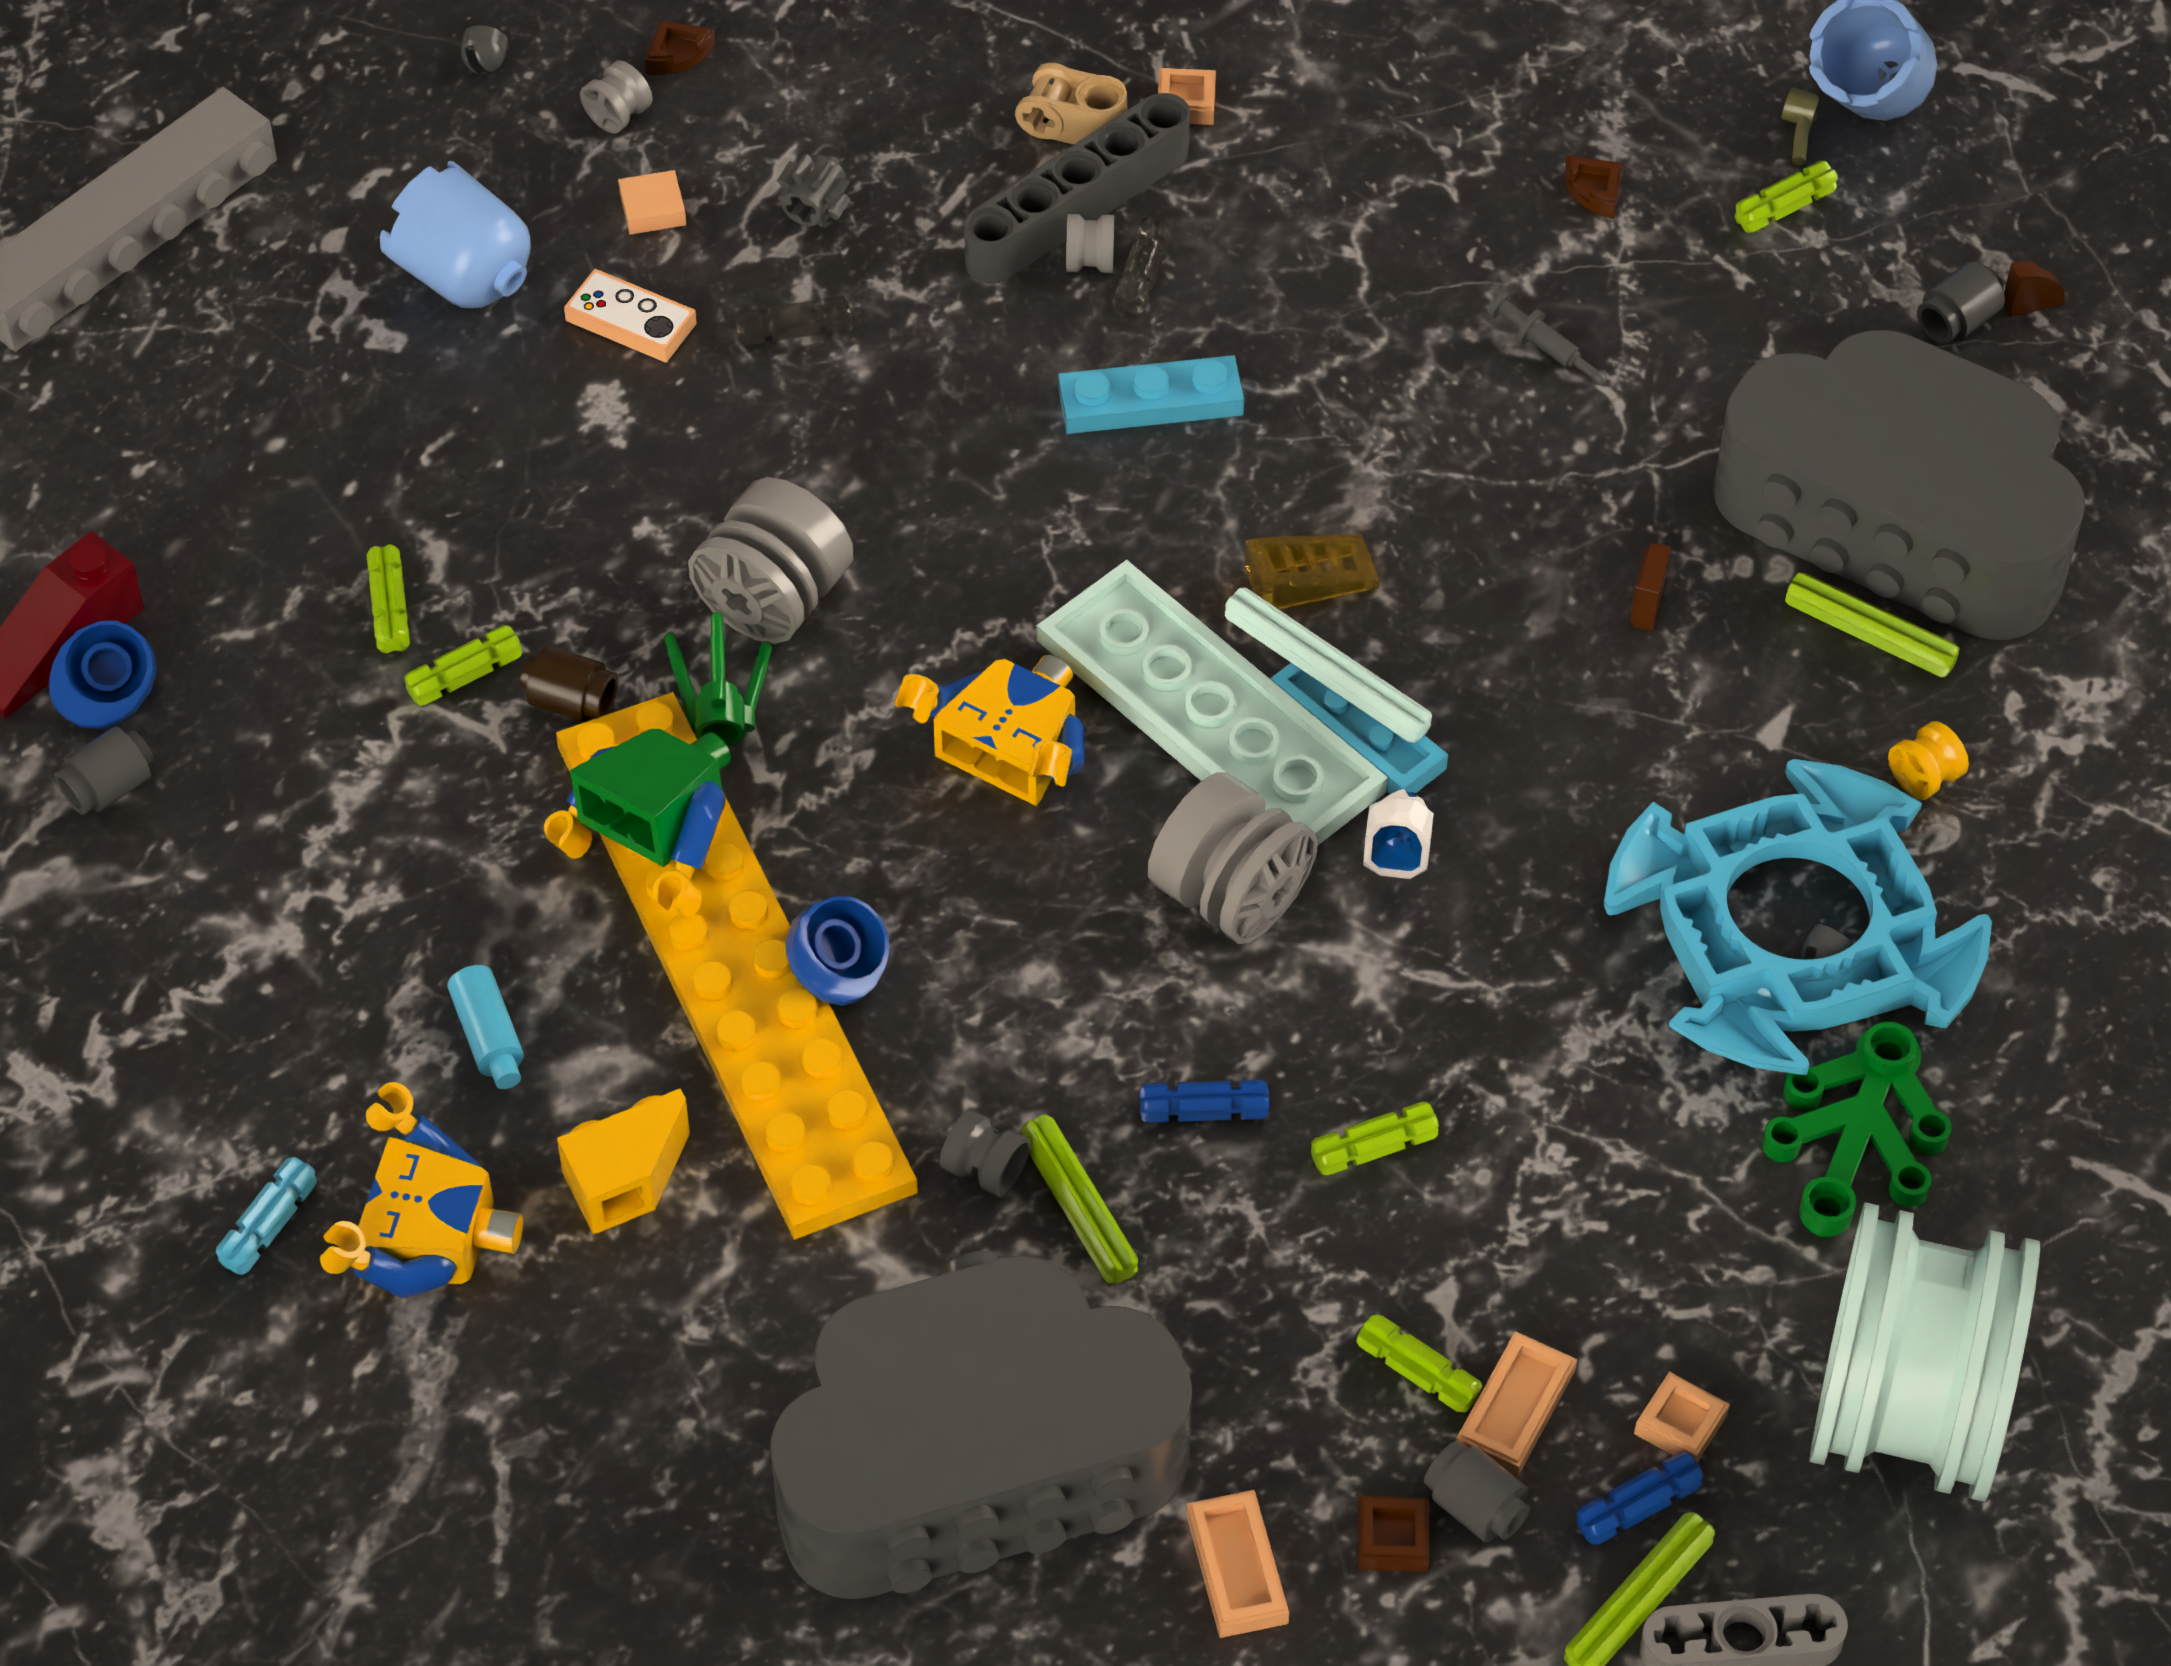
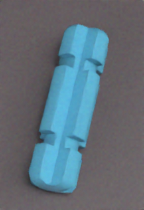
M290 1157L281 1164L273 1175L277 1180L275 1184L273 1182L266 1183L235 1223L239 1230H230L216 1247V1254L221 1265L238 1275H243L250 1271L261 1256L257 1252L259 1247L266 1249L298 1209L294 1202L296 1200L304 1201L316 1186L315 1170L308 1163H304L296 1157Z

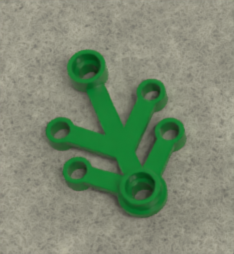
M1881 1022L1872 1026L1860 1036L1854 1053L1814 1067L1809 1066L1807 1075L1787 1073L1783 1087V1097L1786 1103L1792 1108L1801 1111L1816 1108L1822 1100L1824 1090L1864 1078L1858 1095L1794 1118L1786 1116L1775 1117L1765 1126L1762 1149L1770 1159L1777 1162H1790L1799 1156L1804 1143L1843 1130L1825 1177H1819L1810 1181L1803 1190L1800 1202L1799 1216L1802 1223L1811 1233L1819 1237H1832L1841 1234L1850 1226L1856 1207V1196L1851 1189V1185L1869 1139H1871L1891 1174L1888 1190L1891 1198L1897 1204L1904 1207H1916L1923 1204L1928 1197L1932 1183L1931 1173L1923 1164L1916 1162L1883 1105L1890 1087L1912 1119L1909 1131L1911 1146L1922 1154L1936 1155L1944 1151L1948 1145L1952 1131L1951 1122L1944 1113L1936 1110L1915 1075L1921 1062V1049L1914 1034L1907 1027L1899 1023ZM1887 1054L1896 1060H1887L1878 1055ZM1805 1083L1810 1085L1814 1091L1808 1093L1800 1092L1793 1085ZM1931 1127L1936 1129L1940 1135L1929 1137L1923 1134L1920 1129ZM1778 1134L1787 1135L1794 1142L1791 1144H1780L1774 1140L1773 1136ZM1912 1179L1921 1187L1918 1189H1908L1900 1183V1180ZM1828 1209L1836 1216H1824L1816 1212V1210Z

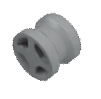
M620 60L613 62L605 68L601 80L594 79L588 82L580 91L581 103L592 121L603 130L614 134L620 132L628 125L631 114L644 112L651 106L653 101L651 89L642 74L632 65Z
M1067 214L1066 272H1079L1084 266L1096 267L1101 273H1113L1114 215H1102L1097 220H1085L1080 214Z

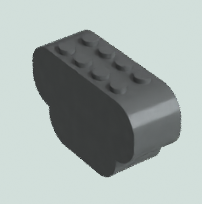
M1871 330L1857 333L1840 342L1826 360L1802 353H1785L1765 358L1753 365L1745 373L1733 390L1727 403L1713 494L1720 513L1730 524L1740 531L1761 540L1770 547L1784 550L1815 564L1825 572L1835 573L1872 590L1881 597L1890 598L1924 613L1936 622L1946 623L1976 637L1990 640L2015 639L2035 631L2047 620L2063 593L2085 510V497L2080 483L2065 466L2053 459L2059 438V422L2052 406L2043 396L2024 384L1901 332Z
M1004 1257L868 1295L846 1304L835 1312L823 1326L816 1342L815 1369L817 1387L803 1393L784 1409L774 1426L770 1447L778 1526L789 1560L798 1575L814 1589L827 1595L844 1599L868 1598L890 1591L909 1593L921 1589L934 1578L958 1571L963 1573L981 1572L992 1567L999 1559L1026 1551L1033 1554L1049 1552L1062 1545L1067 1539L1094 1531L1099 1534L1119 1531L1128 1526L1132 1520L1150 1515L1167 1505L1181 1489L1188 1472L1192 1385L1189 1372L1175 1339L1159 1321L1144 1312L1127 1307L1103 1306L1090 1309L1079 1284L1059 1266L1035 1257Z

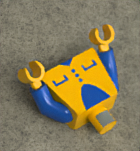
M1044 655L1032 671L1006 659L996 660L982 673L977 672L943 686H937L932 680L917 674H908L902 680L894 705L898 708L903 706L913 708V718L919 723H925L929 717H934L935 757L1035 806L1041 801L1052 778L1055 779V785L1063 787L1066 784L1067 777L1079 772L1085 763L1084 727L1081 721L1075 717V696L1069 689H1066L1073 678V673L1070 667L1057 656Z
M388 1082L383 1085L377 1093L381 1099L387 1101L392 1106L393 1113L388 1112L379 1103H374L366 1110L367 1123L378 1131H388L395 1127L400 1131L398 1138L388 1137L359 1225L357 1226L348 1221H340L335 1223L323 1235L326 1242L335 1244L340 1248L335 1246L329 1247L320 1256L321 1265L330 1274L343 1273L351 1266L354 1268L355 1276L360 1278V1280H365L401 1298L418 1295L443 1287L446 1284H463L471 1279L480 1248L511 1254L516 1253L522 1236L523 1216L518 1213L493 1209L494 1200L489 1173L462 1147L421 1113L414 1116L410 1114L413 1108V1097L404 1085L397 1082Z

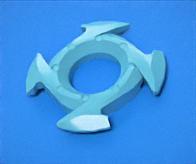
M1793 759L1787 762L1785 774L1799 794L1773 796L1686 823L1685 834L1670 826L1672 817L1670 812L1652 802L1627 829L1610 863L1604 908L1608 915H1617L1660 899V912L1666 936L1702 1004L1701 1009L1684 1006L1669 1021L1670 1028L1709 1052L1750 1067L1807 1075L1809 1069L1808 1059L1788 1039L1783 1031L1794 1032L1826 1029L1910 1005L1925 1012L1924 1025L1947 1028L1972 999L1986 967L1992 920L1986 914L1978 915L1962 926L1935 939L1937 911L1930 888L1896 831L1905 832L1920 811L1922 803L1883 780L1846 767ZM1780 858L1813 860L1834 868L1853 882L1866 901L1870 923L1861 938L1840 953L1819 959L1802 960L1786 958L1760 948L1744 936L1730 915L1727 905L1728 891L1736 879L1744 872L1765 861Z

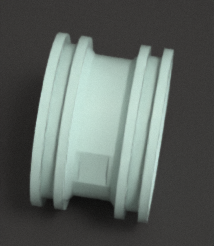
M1864 1203L1837 1314L1809 1462L1824 1465L1828 1452L1845 1455L1844 1470L1859 1473L1863 1459L1873 1452L1888 1454L1929 1464L1935 1472V1491L1950 1494L1955 1481L1969 1484L1970 1499L1985 1502L1995 1477L2018 1383L2035 1294L2040 1241L2024 1238L2019 1251L2004 1248L2005 1233L1990 1230L1983 1247L1975 1252L1919 1240L1912 1229L1914 1213L1899 1210L1895 1223L1877 1220L1879 1205Z

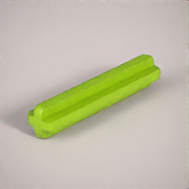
M1799 572L1788 587L1785 601L1789 606L1940 678L1946 677L1956 664L1960 650L1957 644L1805 572Z
M1044 1114L1034 1120L1027 1121L1021 1127V1132L1023 1136L1031 1139L1030 1156L1104 1280L1111 1285H1117L1126 1279L1132 1278L1138 1272V1258L1055 1120Z
M1688 1512L1683 1514L1566 1645V1653L1564 1655L1566 1664L1568 1666H1605L1710 1548L1715 1535L1713 1526L1703 1520L1697 1513Z

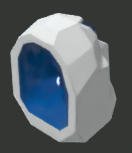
M1401 789L1369 807L1363 866L1380 876L1411 879L1427 871L1434 813L1427 808L1424 800L1418 797L1416 793L1406 792L1405 789Z

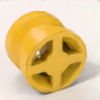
M1931 721L1918 730L1915 740L1903 739L1890 748L1888 754L1889 766L1894 778L1910 796L1918 800L1928 799L1940 790L1942 781L1954 782L1967 773L1969 767L1967 752L1958 736L1948 726L1938 721Z

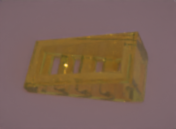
M1362 534L1263 537L1246 541L1244 567L1253 591L1277 609L1379 588L1380 580ZM1352 556L1357 570H1345L1341 558ZM1329 561L1332 571H1322L1319 563ZM1307 566L1309 572H1299L1298 567Z

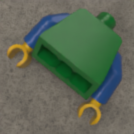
M649 729L617 746L598 750L588 761L570 770L573 789L567 798V802L571 805L568 811H557L546 819L544 824L545 835L550 842L572 859L582 857L591 846L592 833L586 827L588 826L662 867L669 864L672 860L677 861L674 870L666 871L658 876L653 885V893L657 902L666 910L670 909L674 897L679 893L676 899V908L683 916L691 917L698 911L702 902L701 892L691 882L695 867L699 869L703 867L725 805L720 770L731 761L729 749L719 736L711 732L688 744L661 729Z

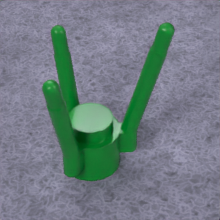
M714 612L711 615L710 635L711 682L705 684L701 688V693L695 697L677 638L672 632L666 633L664 641L685 709V716L696 738L699 739L704 734L711 732L719 736L726 746L740 742L745 732L755 730V709L768 668L772 644L769 641L761 643L745 697L743 698L738 693V688L734 684L725 682L723 615L720 612Z

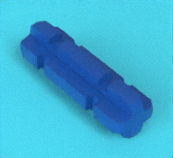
M1241 1080L1240 1087H1231L1230 1081L1177 1082V1089H1168V1083H1146L1141 1086L1139 1092L1140 1115L1145 1122H1169L1168 1115H1178V1121L1231 1120V1113H1240L1241 1120L1264 1119L1268 1116L1269 1089L1267 1083L1263 1080Z
M1679 1452L1661 1462L1663 1465L1662 1470L1652 1467L1608 1491L1609 1499L1604 1500L1601 1497H1597L1584 1504L1577 1510V1517L1575 1519L1579 1531L1588 1543L1599 1545L1617 1535L1615 1528L1618 1526L1628 1529L1672 1504L1671 1497L1675 1496L1677 1499H1682L1697 1491L1702 1486V1479L1704 1477L1699 1464L1696 1463L1690 1453Z

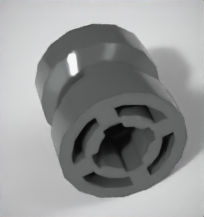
M969 1109L958 1118L950 1130L941 1151L940 1167L958 1177L967 1175L978 1177L981 1189L1002 1198L1014 1187L1026 1166L1031 1150V1139L1011 1129L999 1134V1130L993 1128L990 1118Z

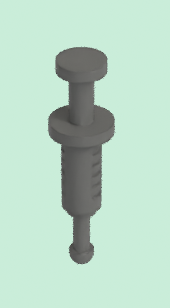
M1506 290L1501 291L1492 301L1487 313L1493 318L1501 314L1519 327L1516 341L1524 345L1530 341L1567 368L1569 366L1572 368L1576 366L1593 379L1592 382L1602 385L1606 382V373L1602 370L1598 371L1583 360L1579 347L1543 322L1545 319L1544 312L1536 309L1529 316L1510 303L1512 295Z

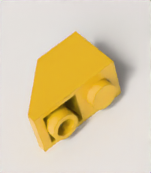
M681 1088L662 1096L653 1095L643 1098L630 1109L603 1120L583 1122L573 1128L570 1133L557 1138L562 1174L593 1235L656 1209L690 1135L686 1098Z

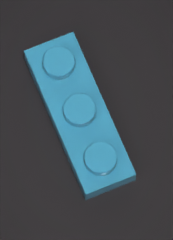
M1235 355L1058 374V389L1066 434L1243 416L1244 397Z
M1290 663L1270 678L1388 777V793L1392 794L1405 789L1408 795L1416 794L1447 769L1448 754L1427 736L1423 735L1416 743L1406 741L1293 663Z

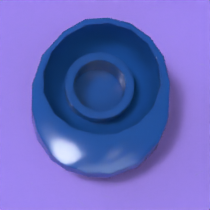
M117 620L98 621L77 630L61 646L52 664L48 684L50 700L53 706L66 720L79 727L104 729L121 723L138 710L152 690L157 673L154 650L147 639L135 629Z
M835 896L807 906L793 919L785 941L786 955L791 970L798 981L821 1001L840 1006L856 1003L876 986L886 968L890 952L888 932L881 917L868 904L855 897Z

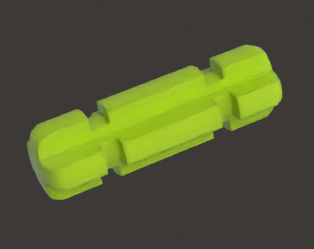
M1818 161L1804 168V175L1798 171L1759 191L1761 197L1758 194H1753L1737 202L1736 213L1734 214L1737 224H1741L1745 232L1753 233L1769 225L1768 218H1770V221L1775 222L1812 203L1811 196L1818 200L1834 192L1837 188L1836 181L1838 180L1836 171L1831 169L1827 161Z
M391 544L384 547L373 546L366 555L377 648L387 654L394 650L402 652L409 646L410 638L400 551Z
M502 625L484 634L486 637L485 641L481 642L479 638H476L434 659V667L429 668L427 664H424L408 672L404 679L409 695L418 706H425L441 698V690L446 688L447 692L451 693L494 671L492 664L497 662L502 667L518 659L522 655V648L517 634L509 625Z
M1418 1102L1401 1108L1403 1113L1401 1116L1397 1117L1394 1111L1344 1128L1345 1135L1339 1137V1134L1334 1131L1315 1138L1311 1142V1154L1316 1168L1321 1175L1328 1176L1348 1169L1347 1162L1353 1161L1355 1165H1360L1406 1149L1404 1142L1410 1141L1412 1145H1418L1435 1139L1438 1136L1439 1124L1431 1105L1428 1102Z
M1372 1315L1364 1323L1356 1340L1359 1347L1376 1358L1380 1357L1382 1359L1386 1357V1365L1429 1394L1431 1392L1433 1394L1438 1392V1400L1456 1412H1467L1476 1402L1483 1386L1480 1380L1463 1369H1452L1453 1362L1411 1334L1403 1333L1401 1335V1328L1384 1316Z

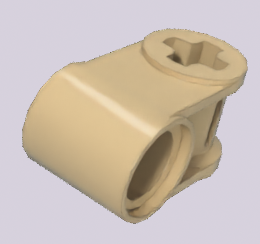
M1045 63L1036 69L1032 80L1034 87L1030 95L1024 97L1018 103L1015 117L1021 128L1034 137L1052 139L1074 145L1128 110L1127 91L1125 85L1119 79L1112 76L1087 73L1058 63ZM1054 79L1053 84H1049V81ZM1045 117L1049 119L1047 123L1043 122Z

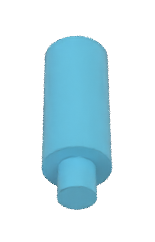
M473 965L463 968L452 975L447 987L478 1070L485 1076H493L497 1088H512L521 1080L518 1066L524 1059V1053L493 972L484 965Z

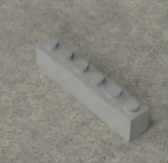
M221 87L0 247V341L14 352L18 351L35 337L43 335L50 326L76 307L88 302L95 293L121 274L133 269L140 260L166 241L178 236L185 227L211 208L219 206L226 197L245 183L264 173L271 164L277 161L270 120L225 87Z

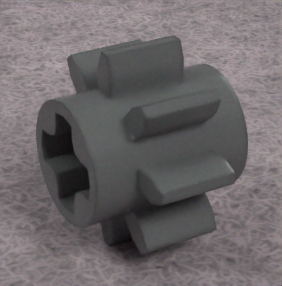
M804 154L798 164L789 161L777 179V182L784 187L778 196L784 212L793 221L804 226L818 224L820 227H823L829 217L838 220L851 200L844 194L850 184L849 180L846 179L844 170L836 161L824 155L809 156Z

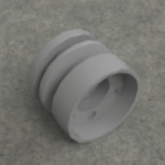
M765 477L755 480L750 484L730 508L724 518L725 522L717 524L707 539L703 540L688 561L689 578L699 597L713 613L720 612L726 624L756 641H769L771 644H777L791 639L803 621L812 613L818 604V599L825 597L854 560L853 543L843 523L825 503L811 492L787 480Z
M1216 772L1197 784L1168 817L1155 840L1148 861V878L1156 887L1183 906L1196 907L1200 905V915L1212 926H1220L1223 933L1237 944L1250 943L1268 931L1282 917L1298 896L1315 861L1318 838L1313 830L1303 823L1293 822L1289 814L1281 808L1265 810L1266 802L1262 796L1230 773Z

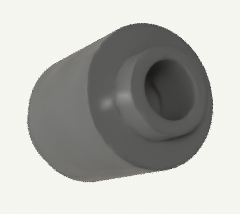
M1976 262L1965 263L1924 295L1923 302L1917 309V318L1921 328L1932 340L1941 344L1964 339L2003 308L2005 303L2003 282L1999 275L1990 267Z
M114 726L65 758L64 767L55 772L54 777L64 797L79 814L85 815L92 809L101 812L151 778L148 765L154 761V757L146 742L136 731L131 730L125 733L121 728Z
M1458 1440L1452 1442L1435 1458L1424 1477V1484L1433 1491V1501L1483 1542H1489L1497 1536L1503 1540L1508 1539L1521 1527L1529 1514L1530 1507L1525 1503L1529 1492L1528 1487L1478 1446L1468 1448Z

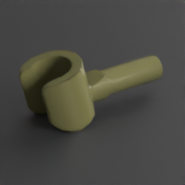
M1792 87L1784 104L1782 119L1796 123L1792 163L1799 166L1806 163L1808 138L1811 128L1816 123V109L1819 97L1814 93Z

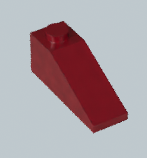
M90 531L46 565L0 626V715L5 719L49 685L48 681L53 661L61 646L77 630L98 621L117 620L126 624L144 610L133 562L94 532Z

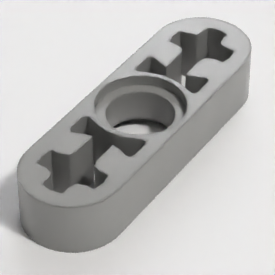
M1820 1594L1667 1606L1654 1611L1647 1618L1643 1627L1639 1650L1645 1666H1826L1832 1663L1841 1653L1848 1629V1621L1844 1610L1837 1602ZM1804 1620H1815L1818 1630L1826 1631L1823 1641H1812L1809 1631L1801 1630ZM1776 1621L1781 1622L1780 1635L1786 1634L1784 1644L1781 1647L1775 1645L1778 1632ZM1733 1623H1748L1759 1630L1763 1637V1644L1753 1651H1740L1728 1644L1723 1631ZM1704 1627L1712 1629L1709 1643L1711 1653L1705 1652L1707 1639H1701ZM1675 1632L1678 1642L1685 1643L1682 1654H1671L1669 1645L1661 1643L1663 1633Z

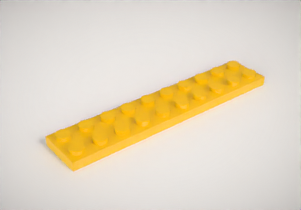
M674 692L556 732L558 749L569 771L588 761L598 750L617 746L649 729H661L688 744L697 740ZM726 796L725 805L702 869L695 867L691 882L699 889L702 896L700 908L691 917H685L677 910L676 899L679 893L674 897L669 910H666L657 902L653 893L655 880L664 872L674 870L677 861L672 860L669 864L662 867L599 833L793 1239L796 1240L917 1194V1178L830 1004L812 995L798 981L791 970L786 955L785 943L791 926Z

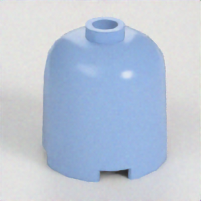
M1837 0L1822 12L1811 29L1810 74L1825 94L1862 118L1888 121L1906 116L1924 102L1934 86L1938 67L1934 44L1910 11L1897 0Z
M449 161L447 169L441 172L436 171L431 166L425 168L407 184L395 199L391 207L399 213V216L393 225L391 233L384 229L381 231L379 237L381 251L402 269L452 304L461 308H483L501 299L503 296L508 297L514 294L523 284L527 275L526 265L531 250L528 227L512 209L455 162Z

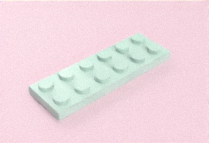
M1125 560L1036 625L1037 642L1054 656L1062 659L1078 677L1200 781L1216 772L1230 773L1262 796L1266 802L1265 810L1281 808L1289 814L1293 822H1301L1313 830L1318 838V845L1387 792L1388 777L1128 560Z

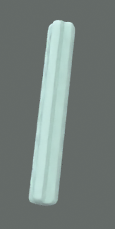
M1239 588L1233 596L1229 597L1225 604V617L1239 628L1406 741L1416 743L1428 732L1432 719V714L1429 710L1249 589Z

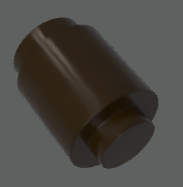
M547 645L540 650L538 655L531 654L526 660L521 673L520 687L526 691V699L529 705L587 722L591 718L602 717L611 711L618 689V675L615 672L606 670V665L603 662Z

